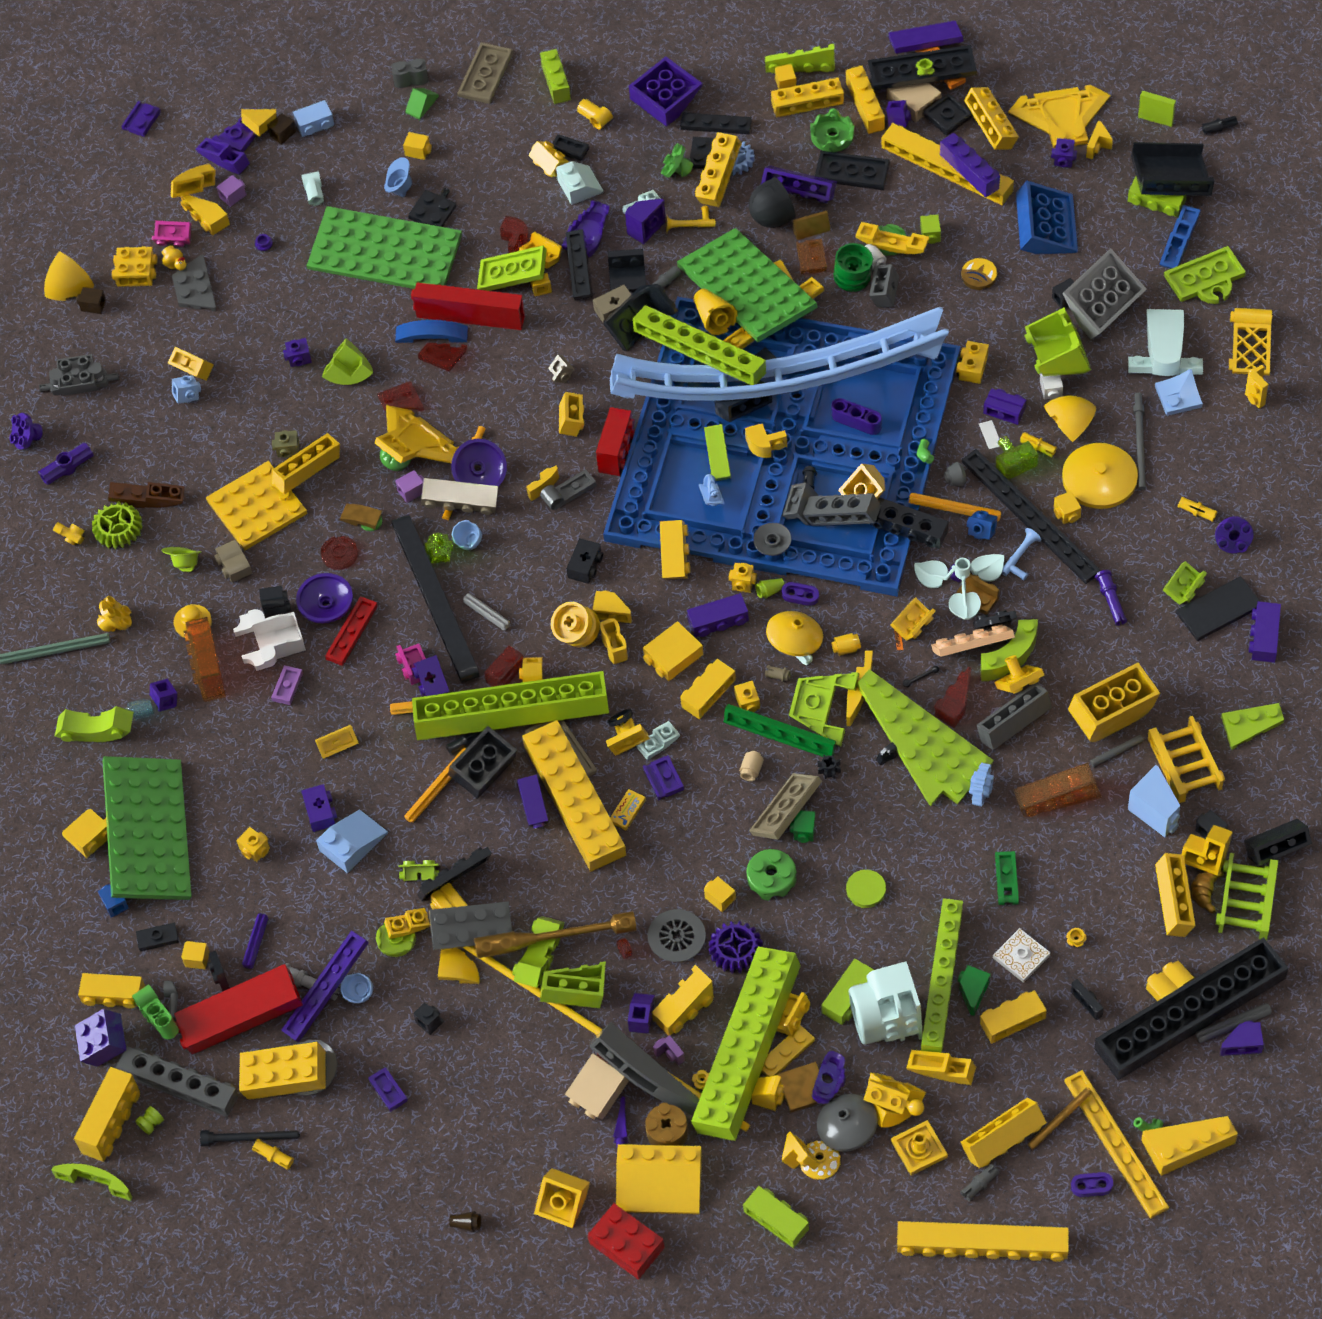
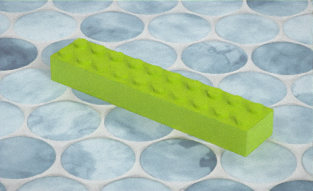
M603 671L412 698L417 741L481 732L487 726L492 730L609 713Z
M757 947L691 1120L697 1134L736 1141L752 1098V1093L761 1074L801 966L795 953Z

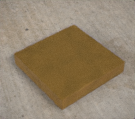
M816 1062L777 1074L781 1076L782 1085H784L783 1093L785 1094L784 1097L790 1113L820 1104L812 1097L813 1087L819 1073Z

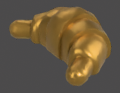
M1220 870L1218 876L1209 872L1197 874L1191 883L1192 899L1202 909L1205 908L1211 914L1216 911L1211 900L1214 882L1217 881V878L1224 875L1223 870Z

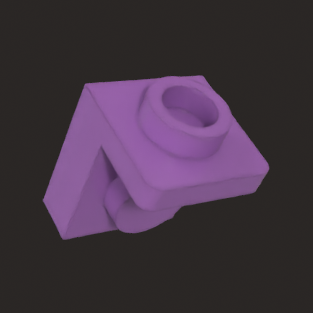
M670 1035L659 1039L653 1046L656 1057L665 1052L671 1062L675 1061L678 1066L685 1061L684 1052Z

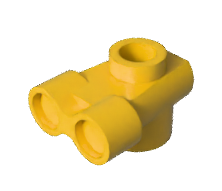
M57 522L53 528L54 532L63 537L65 536V541L72 545L76 543L81 544L84 540L82 535L85 530L74 524L67 528L65 525Z

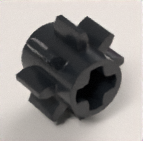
M833 754L831 756L823 755L822 761H817L819 767L818 774H823L825 779L830 777L835 779L836 773H841L840 759L836 760Z

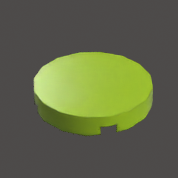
M860 870L849 877L846 884L847 896L855 906L872 908L884 899L886 883L877 872Z
M385 923L377 930V946L387 956H403L411 951L415 945V933L389 939Z

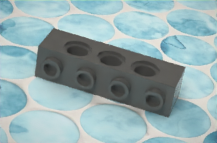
M870 493L809 496L802 515L811 526L875 523L881 504L874 494Z

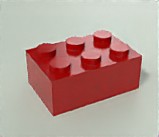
M610 407L596 450L599 473L620 476L621 471L624 469L625 458L629 453L630 442L633 440L636 430L633 429L635 419L632 418V411Z
M615 1203L588 1233L589 1244L638 1280L665 1248L663 1238Z

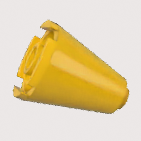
M700 289L695 293L694 303L705 329L710 334L721 335L728 331L727 328L731 324L733 326L736 323L738 314L731 303L707 289Z

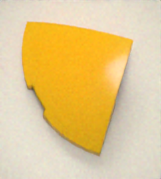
M458 948L441 950L438 970L439 980H459V983L480 984L478 969L474 961H471L465 952Z

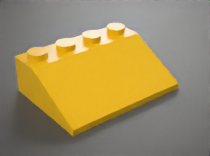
M618 1144L616 1205L627 1213L700 1214L701 1146Z

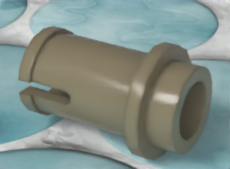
M770 665L767 666L768 670L765 671V677L778 679L783 683L789 681L791 671L788 668L782 669Z

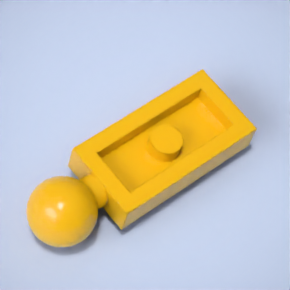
M873 1079L869 1081L863 1100L900 1114L904 1113L905 1108L913 1116H919L924 1111L922 1101L918 1099L908 1100L910 1093Z

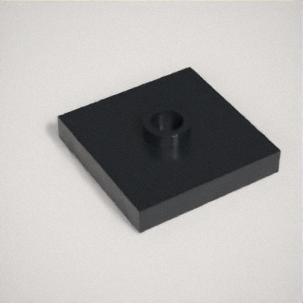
M950 93L923 111V115L946 136L971 119L973 115Z

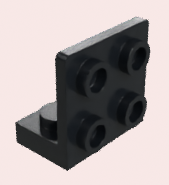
M643 249L607 251L610 291L625 285L630 292L646 285Z

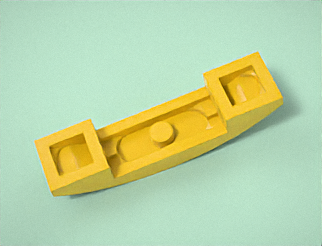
M861 222L855 235L857 239L866 244H872L879 249L901 254L924 253L929 241V236L912 233L911 237L881 231L878 225Z

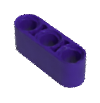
M842 398L833 400L831 415L834 421L871 435H876L881 431L882 417L879 412Z

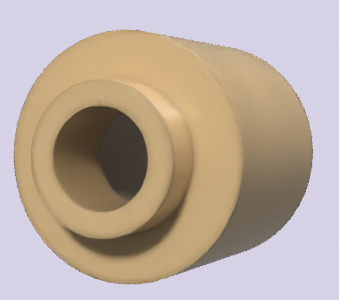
M756 751L745 753L740 767V777L742 779L754 781L758 777L764 761L760 753Z

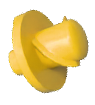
M107 596L100 602L99 609L102 615H98L97 624L103 631L114 632L116 628L127 630L131 626V610L126 605L122 606L112 596Z
M187 605L180 609L174 617L176 632L181 637L191 640H197L205 635L212 624L209 611L200 605Z

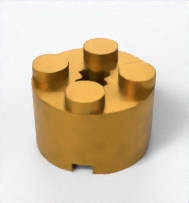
M661 1103L649 1112L645 1126L647 1138L651 1145H684L687 1140L688 1127L686 1116L680 1108L668 1103Z

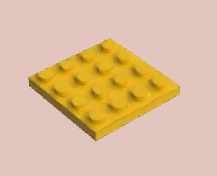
M269 461L206 497L209 505L244 551L308 514L292 490L283 494L272 485V469L274 467Z

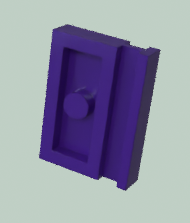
M138 101L122 124V129L145 137L161 113L160 108L146 103L142 104Z
M669 755L655 760L647 766L643 765V770L658 801L665 796L668 797L684 790V786Z

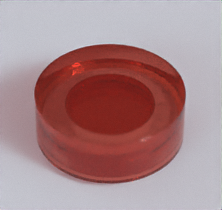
M627 939L617 940V947L623 959L631 957L632 949Z

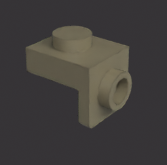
M557 355L548 368L554 375L552 380L560 383H565L574 371V368L563 355Z

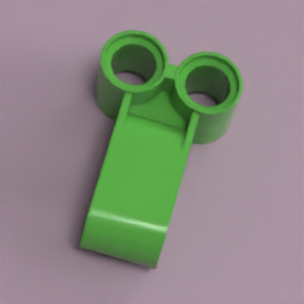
M149 984L132 995L139 1010L147 1018L148 1023H152L164 1039H172L178 1034L179 1028L174 1019L159 1001L158 996Z

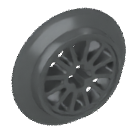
M673 909L661 913L652 921L648 930V943L652 951L660 958L671 962H681L694 957L702 949L706 939V931L702 921L695 914L682 909ZM680 934V938L673 939V935L677 936ZM676 946H678L679 951H674Z

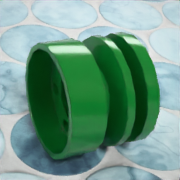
M857 243L845 244L836 252L833 273L834 281L839 288L855 292L867 287L870 282L873 263L871 251Z

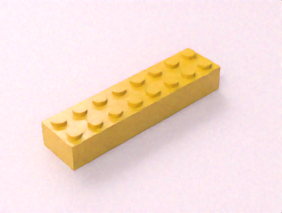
M558 720L522 735L524 748L590 872L626 856L625 845Z

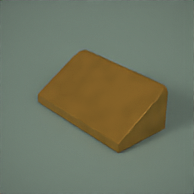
M823 211L793 220V231L797 240L831 231L828 212Z

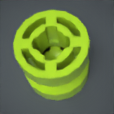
M149 1106L145 1110L144 1116H139L135 1122L146 1134L150 1135L154 1131V1126L160 1125L164 1118L157 1110Z

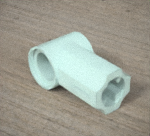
M319 171L303 174L302 180L309 204L313 206L320 205L324 200Z

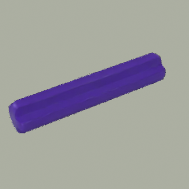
M259 913L257 915L242 962L244 968L252 969L268 922L266 914Z

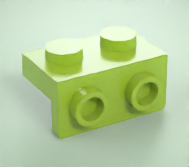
M1184 561L1163 588V591L1179 605L1185 601L1190 602L1195 596V589L1200 588L1205 582L1203 578L1207 572L1202 571L1199 573Z

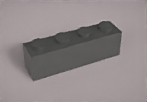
M1035 683L978 723L977 729L981 742L995 750L1050 710L1052 705L1048 691Z

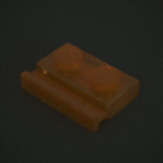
M822 238L805 240L802 243L796 242L801 274H804V272L816 273L827 271Z

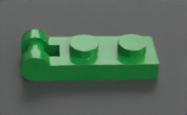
M1015 851L995 852L998 905H1005V903L1019 905ZM1004 891H1012V895H1004Z

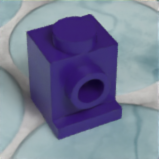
M168 678L150 683L149 695L157 705L159 712L177 706V692Z

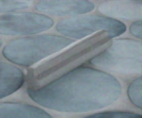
M468 593L464 596L463 602L500 629L507 630L510 626L509 620L472 594Z

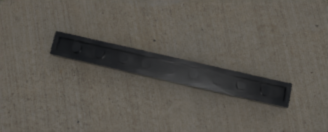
M977 449L962 458V463L1029 529L1034 530L1041 537V541L1085 584L1093 580L1095 575L1101 571Z

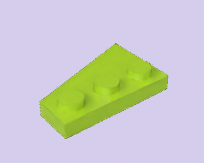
M1279 703L1226 712L1221 715L1231 750L1241 743L1248 742L1253 737L1284 723Z

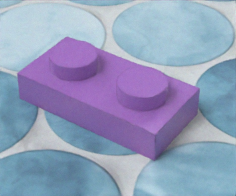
M284 665L272 694V701L291 705L303 675L302 669Z

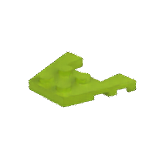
M851 672L850 674L798 678L789 716L817 734L835 740L836 745L841 747L845 729L826 725L836 687L856 691L860 674L858 672Z

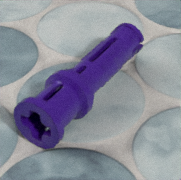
M1102 570L1095 575V579L1099 581L1101 594L1106 597L1115 625L1119 626V622L1123 625L1127 622V619L1116 594L1117 586L1112 581L1111 571Z

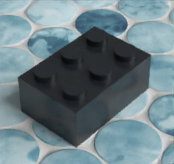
M487 726L449 766L448 775L478 799L516 759L517 750Z

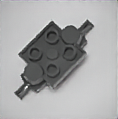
M92 354L56 359L57 368L49 372L50 383L39 384L40 392L51 390L53 395L62 394V396L97 391L98 388L107 387L109 381L119 380L118 372L107 374L105 368L100 363L94 362Z

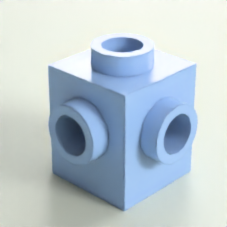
M193 375L172 379V395L178 404L199 400L201 386Z

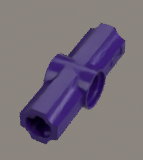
M82 443L70 452L59 453L56 461L41 469L38 473L43 482L49 485L63 475L73 474L77 466L94 456L93 452L86 443Z

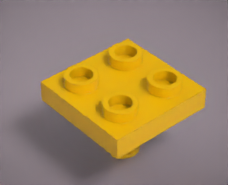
M1012 655L1005 659L1010 674L994 683L997 689L1014 694L1022 691L1023 686L1027 684L1037 683L1039 678L1044 676L1042 668L1030 665L1020 667L1017 656Z
M928 1120L891 1138L894 1148L911 1176L948 1158L946 1150Z

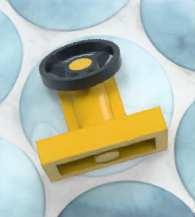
M631 709L618 712L607 722L610 727L615 726L617 732L616 736L606 740L608 748L615 756L650 739L647 731L641 724L635 726L633 719L630 718L633 715Z

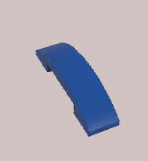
M444 320L408 322L396 326L395 343H413L414 339H449V342H467L468 326Z

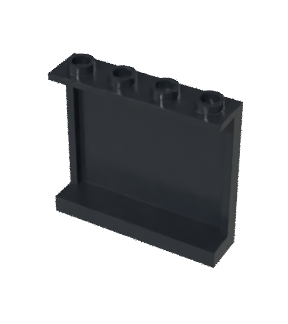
M1134 142L1131 159L1141 195L1212 196L1215 181L1214 177L1208 176L1203 160L1202 151L1204 144Z

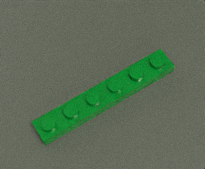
M727 704L725 708L723 723L821 757L823 755H834L835 740Z

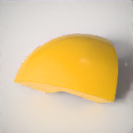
M59 251L46 275L45 297L52 300L66 301V298L74 296L77 298L83 287L94 288V283L84 269L69 256Z
M1078 396L1058 397L1044 405L1050 417L1056 421L1058 427L1072 442L1083 433L1096 412V406L1093 403Z
M870 1073L869 1081L873 1079L910 1093L909 1101L914 1099L922 1101L926 1092L910 1083H901L887 1075ZM873 1104L880 1127L895 1126L911 1116L907 1108H905L903 1114Z

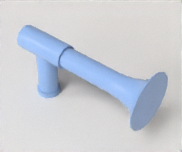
M1029 528L1025 529L1026 538L1003 566V575L1007 576L1009 572H1012L1023 581L1027 578L1028 573L1016 567L1015 564L1033 542L1041 541V537Z

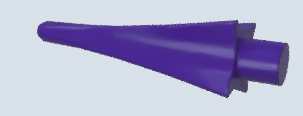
M621 1097L620 1109L613 1135L617 1149L618 1144L625 1145V1143H628L625 1097Z

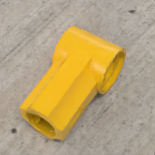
M588 99L581 100L577 107V112L588 118L591 124L598 130L613 118L609 109L606 107L600 108Z

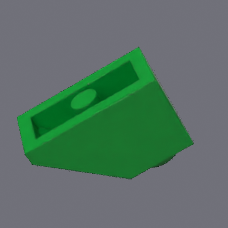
M968 965L965 971H961L958 982L960 983V992L969 1013L974 1016L990 983V973Z

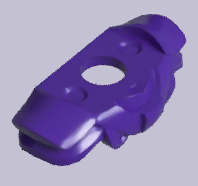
M829 1051L822 1061L812 1092L813 1099L818 1103H829L834 1094L845 1084V1059L837 1052ZM827 1074L831 1076L833 1082L825 1083L822 1080V1075Z

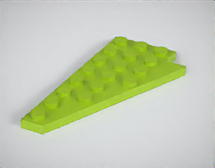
M870 669L858 681V689L891 743L893 742L897 747L898 755L928 804L932 806L941 794L959 804L970 790L974 771H978L981 763L992 765L994 760Z

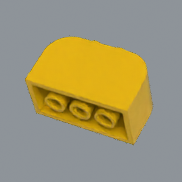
M1136 663L1075 694L1068 711L1090 742H1097L1144 717L1154 707L1160 692L1140 664Z

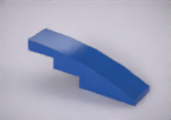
M1183 205L1173 231L1170 233L1159 264L1160 266L1170 269L1179 266L1201 213L1199 209Z

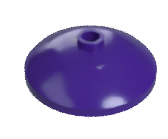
M472 439L463 443L455 451L451 462V471L456 482L499 486L505 478L507 462L504 453L495 443L486 439ZM479 465L481 467V470L476 471L474 469V466Z
M321 573L308 578L300 586L296 595V603L300 613L306 619L316 623H330L340 619L349 611L353 602V593L349 583L341 576L332 573Z

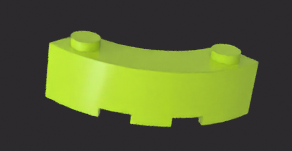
M1038 619L1018 620L1015 638H1012L1007 645L999 650L981 653V681L1000 679L1010 673L1005 659L1012 655L1017 656L1020 667L1027 661L1036 644Z
M115 706L111 710L101 712L100 716H91L89 713L65 709L58 716L55 737L61 738L65 742H108L121 739L130 733L134 712Z
M541 916L534 920L532 932L538 934L561 930L565 922ZM560 938L539 941L528 946L521 960L518 961V964L514 965L512 973L515 976L514 982L537 988L542 983V974L545 971H549L554 958L551 952L555 951Z

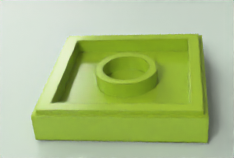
M1142 91L1138 118L1172 127L1176 100Z

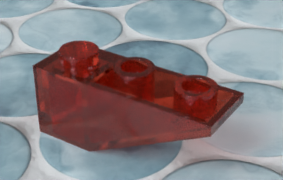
M968 667L965 672L962 671L958 675L956 683L948 687L946 695L942 699L939 698L934 706L935 717L953 728L956 727L966 713L971 667Z

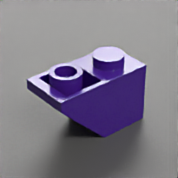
M634 993L628 1015L629 1032L649 1034L655 995Z

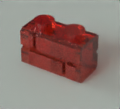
M508 646L503 651L504 653H501L484 672L486 683L492 687L508 685L519 673V668H523L524 656L522 653Z

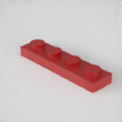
M360 596L326 653V660L341 666L344 665L378 607L377 602Z

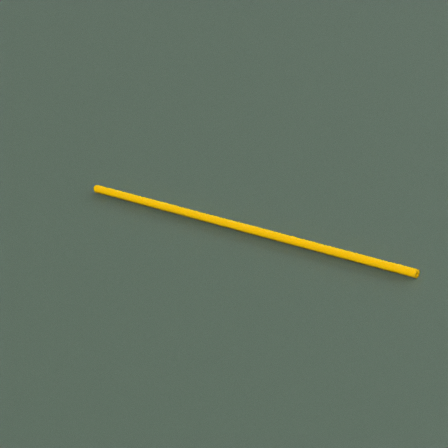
M475 946L462 947L477 957ZM491 956L479 958L514 981L513 971ZM516 982L540 998V988ZM548 1003L596 1035L603 1030L565 1004ZM671 1074L700 1099L702 1093ZM743 1121L740 1129L747 1132L750 1124Z

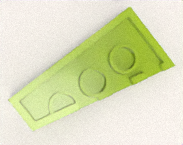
M829 44L827 48L822 49L820 46L813 47V50L806 52L803 49L797 50L794 54L790 55L786 52L765 56L766 73H775L776 67L788 64L792 65L794 72L835 71L834 44Z

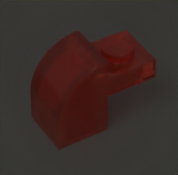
M505 216L500 228L501 240L509 241L508 253L519 251L523 244L525 245L529 242L527 226L518 218Z

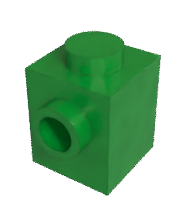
M799 811L795 820L790 823V833H793L794 840L801 843L814 841L815 812Z

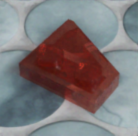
M427 343L418 353V359L450 372L467 351V345L461 344V347H450V344Z
M411 381L377 393L384 411H386V405L424 411V407Z

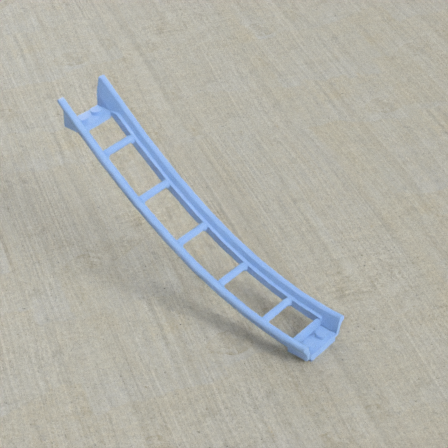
M937 307L873 333L835 345L787 357L766 360V374L762 378L775 376V382L728 387L727 382L741 380L708 365L659 363L616 354L610 376V393L627 399L634 398L635 395L676 400L721 401L794 392L852 377L915 354L935 360L949 330L943 329L935 332L943 312L942 307ZM914 336V341L891 350L889 349L890 344ZM882 348L883 353L840 367L836 366V362ZM829 364L830 370L787 380L782 379L784 374H791ZM636 377L664 380L665 385L636 381ZM672 381L720 382V388L672 386Z

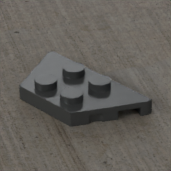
M200 255L187 264L184 270H179L172 275L179 307H193L200 310L201 308H208L211 311H217L203 255Z

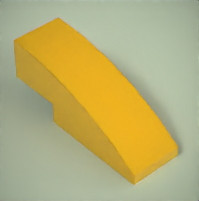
M205 164L181 173L172 180L171 197L175 198L203 192L204 187L215 185L216 169L210 164Z
M911 1050L907 1064V1070L917 1074L965 1085L972 1084L976 1069L971 1059L953 1058L949 1053Z

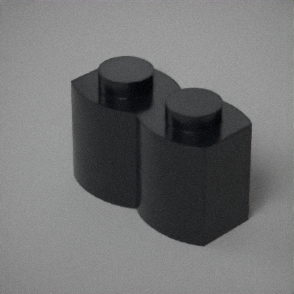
M282 586L259 589L265 618L287 614L288 611H291L287 590H283Z

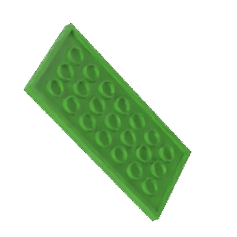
M327 206L307 263V269L415 289L417 282L446 286L462 237V231Z
M736 228L677 261L678 267L701 289L711 291L735 307L738 314L736 322L757 342L762 341L818 308L815 300Z
M104 756L102 761L111 898L190 900L191 884L181 760Z

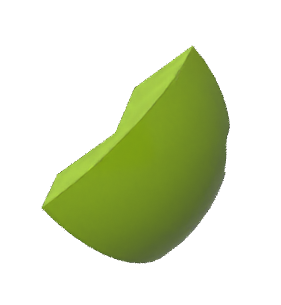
M345 339L333 354L332 360L326 365L322 377L332 383L350 385L367 379L373 373V369L361 351L348 339Z

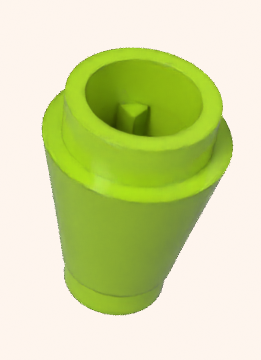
M782 578L761 580L755 585L756 593L759 598L764 597L766 599L781 591L785 583Z

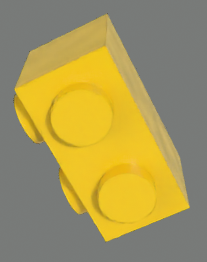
M967 341L966 347H962L960 355L962 362H958L956 372L959 373V380L981 384L989 353L988 344Z
M570 392L564 393L559 404V434L577 437L579 431L583 430V395Z

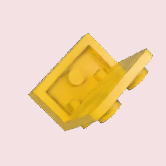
M88 809L62 832V835L82 855L88 858L108 840L106 818L103 820L92 809Z

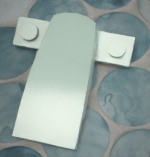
M1147 309L1149 357H1128V373H1152L1160 376H1174L1192 369L1193 374L1203 375V358H1181L1184 310Z

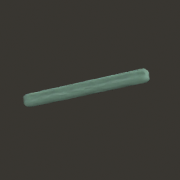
M105 633L0 654V664L110 643V635Z

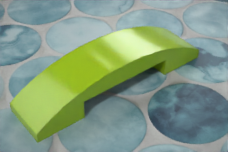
M62 1164L52 1168L55 1178L75 1183L77 1176L108 1185V1189L113 1196L129 1201L132 1199L128 1188L117 1177L103 1169L84 1164Z

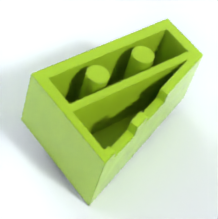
M606 961L599 962V965L593 966L581 965V968L575 969L563 968L545 971L541 983L540 1002L600 1008L604 992Z

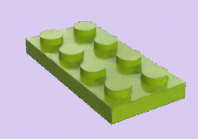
M543 245L481 259L477 289L491 291L543 279L547 249Z

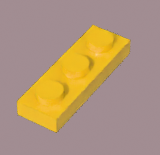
M800 1025L795 1030L793 1036L788 1035L767 1055L761 1072L766 1077L777 1076L815 1041V1038Z

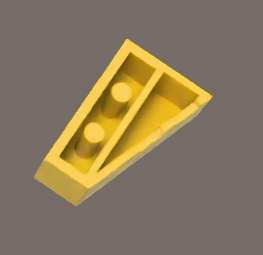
M696 965L691 969L694 973L686 981L682 979L678 983L681 987L673 995L668 994L652 1011L653 1021L668 1036L678 1033L683 1028L685 1022L693 1020L698 1015L700 1009L708 1007L713 1001L712 980Z

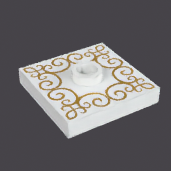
M1019 928L995 952L993 959L1024 983L1050 956V952Z

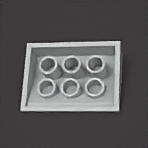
M1110 248L1062 294L1079 327L1090 339H1093L1147 289Z

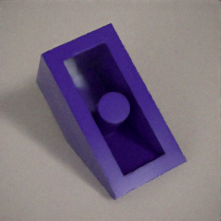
M1246 1021L1239 1024L1222 1043L1220 1055L1262 1053L1264 1043L1260 1022Z

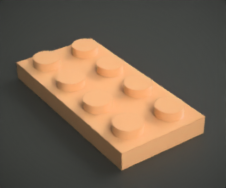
M1002 624L992 625L989 630L984 631V628L976 629L970 635L961 633L955 635L954 639H938L931 646L933 652L942 657L1015 638L1012 629Z

